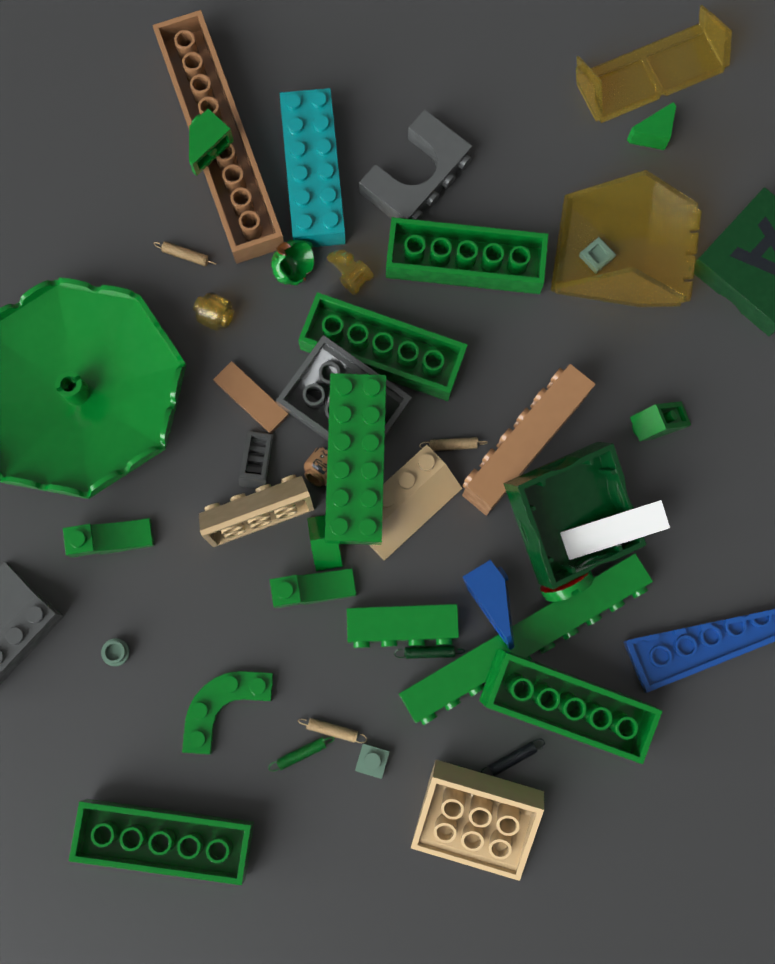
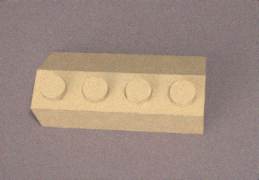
M428 445L424 446L383 484L382 544L370 545V547L384 561L462 490V487L447 465Z

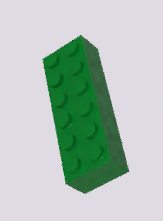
M392 217L386 262V278L540 294L545 280L548 234Z
M318 292L298 339L300 350L311 353L324 335L379 375H386L388 381L445 401H449L468 344Z
M330 373L325 543L382 544L386 375Z
M498 648L479 699L489 709L640 764L644 763L662 714V710L652 704Z
M85 799L79 801L69 861L242 885L246 880L254 822Z

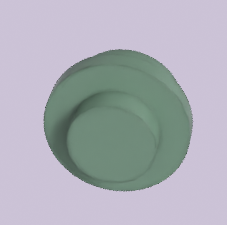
M116 638L108 640L101 650L103 661L110 666L124 664L130 654L127 643Z

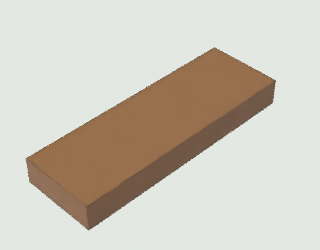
M232 361L213 379L224 392L269 434H272L289 416L284 409L279 407L267 393Z

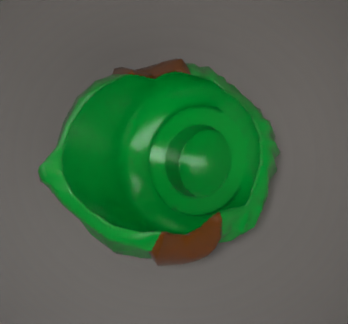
M289 240L281 243L276 248L277 250L272 257V272L278 282L297 286L299 283L306 281V276L312 272L314 267L313 244L306 240Z

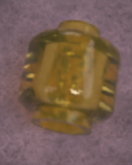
M209 292L203 297L199 296L193 307V310L196 311V321L214 331H219L222 328L226 329L234 316L232 303L214 292Z

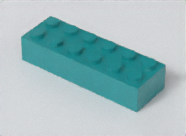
M331 88L281 92L280 104L293 240L309 241L313 244V247L346 244Z

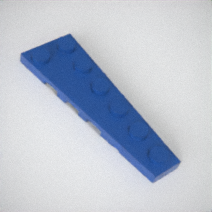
M775 609L634 638L623 643L644 693H647L775 642Z

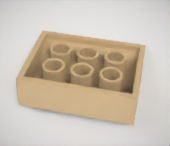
M290 475L281 479V483L271 487V484H266L256 488V493L248 496L242 493L231 497V502L223 505L214 503L204 508L205 511L199 513L202 537L212 547H216L313 511L314 507L303 477Z
M435 760L411 849L520 881L544 812V791Z

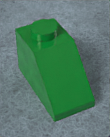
M209 109L203 114H198L189 126V163L196 176L234 141L231 129Z
M682 401L655 404L630 417L633 432L639 441L653 440L691 426Z

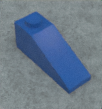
M489 560L464 575L463 579L471 596L509 650H511L515 645L509 591L506 585V581L509 579L501 566L496 568L493 562Z

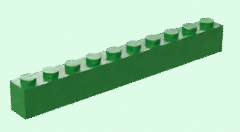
M635 553L594 577L592 584L583 592H579L577 589L571 592L573 595L571 598L552 602L512 626L515 645L513 649L509 650L498 634L399 693V696L414 722L418 723L421 721L425 725L437 717L435 712L445 707L448 711L461 703L459 697L466 693L473 696L484 689L483 683L487 681L498 648L532 660L531 654L538 650L541 654L549 651L556 646L553 641L563 636L564 640H567L577 634L579 631L576 627L586 622L590 626L602 619L600 613L609 608L613 612L624 606L623 599L632 595L635 599L648 591L646 586L653 581Z

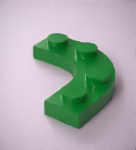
M230 672L218 676L204 685L193 698L187 711L182 753H212L214 724L218 713L225 705L236 700L272 701L274 673Z

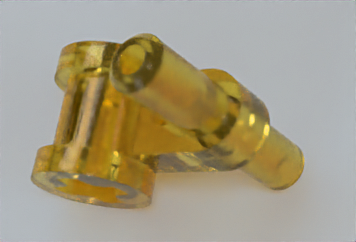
M336 250L328 254V261L333 263L343 274L339 278L340 282L351 294L356 295L359 292V288L367 280L371 281L374 278L369 267L360 260L355 262L351 253L345 250Z

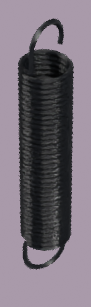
M538 738L529 742L520 749L518 748L509 755L484 767L481 773L485 768L489 767L494 776L498 775L518 762L538 753L533 742L542 740L545 746V741L542 738Z

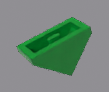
M672 102L632 127L627 141L630 144L665 150L671 139L676 110L675 103Z
M326 515L307 518L316 571L343 567L339 544L325 543Z

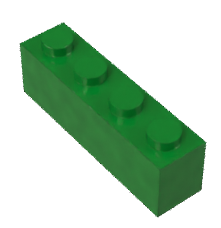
M457 604L347 608L348 643H353L354 648H369L370 642H381V647L398 646L397 641H409V646H424L425 640H436V645L453 644L452 639L459 638Z

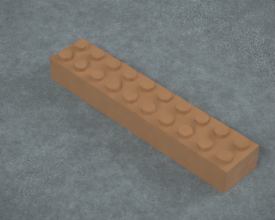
M201 10L152 25L188 129L192 120L198 114H203L207 109L211 110L231 129L234 141L203 171L236 264L276 251V248L281 243H284L283 235Z

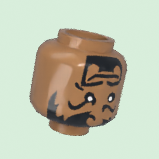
M317 447L304 463L305 477L309 482L318 487L322 485L327 486L328 448Z

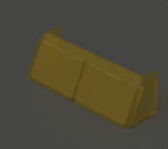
M701 5L699 24L593 68H590L577 56V86L595 121L599 120L600 123L606 122L660 99V96L663 94L668 96L723 73L725 67L730 65L732 30Z

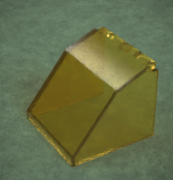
M647 170L566 194L564 196L551 291L561 295L635 307L681 306L682 302L690 301L693 281L684 282V279L694 278L696 257L692 255L697 254L699 232L690 233V231L700 229L702 211L697 209L698 203ZM600 237L616 254V257L595 274L579 257V254Z

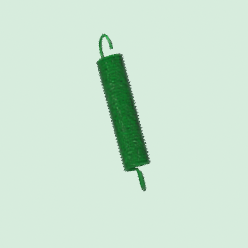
M323 737L316 739L278 758L273 763H277L280 770L286 769L327 748Z

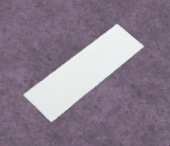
M659 500L560 532L568 558L571 560L669 529L670 526L662 501Z

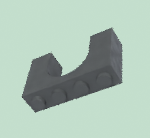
M426 110L408 127V140L433 160L436 167L433 176L424 183L406 185L395 180L375 164L359 182V194L390 218L421 220L425 208L428 205L432 207L440 196V191L444 187L446 189L449 188L456 178L455 174L460 169L465 170L472 160V157H470L472 145Z

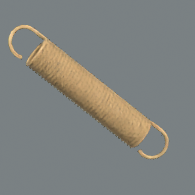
M166 241L163 242L161 248L155 244L160 243L154 242V245L160 248L163 253L202 266H207L208 255Z
M477 437L434 439L430 440V442H422L421 444L429 443L433 451L477 449V442H486L479 443L480 445L487 444L488 442L478 441Z
M310 718L308 725H306V729L316 731L317 733L353 743H365L356 741L358 731L347 729L346 727L315 720L314 718Z

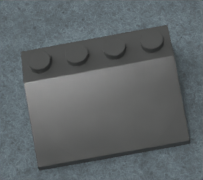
M323 335L279 395L276 402L279 407L328 440L330 373L379 374ZM387 379L385 437L412 398Z
M7 562L0 566V684L64 617Z

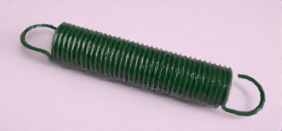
M454 646L405 647L404 657L398 658H455V654H463L464 652L455 653Z

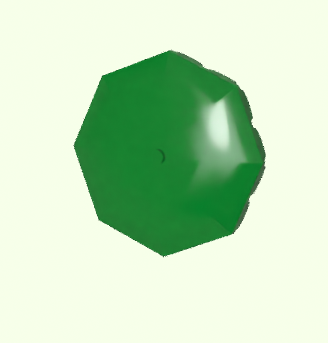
M59 278L53 281L46 280L25 292L20 297L21 300L18 303L7 304L0 308V482L90 499L166 450L186 363L140 294L126 288L110 285L96 287L88 282L70 278Z

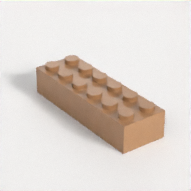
M569 364L565 370L562 368L558 369L546 387L548 390L543 387L533 399L534 401L530 405L532 409L529 410L527 407L524 409L513 425L515 429L508 428L496 445L498 449L495 451L491 448L479 465L481 469L477 471L474 468L464 480L465 483L462 486L465 490L462 496L486 516L507 493L503 483L523 474L595 386L594 382L573 365Z

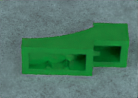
M149 518L106 524H84L63 528L65 553L71 558L98 553L103 555L154 546L152 523Z
M352 568L269 579L274 608L299 604L306 605L356 596Z

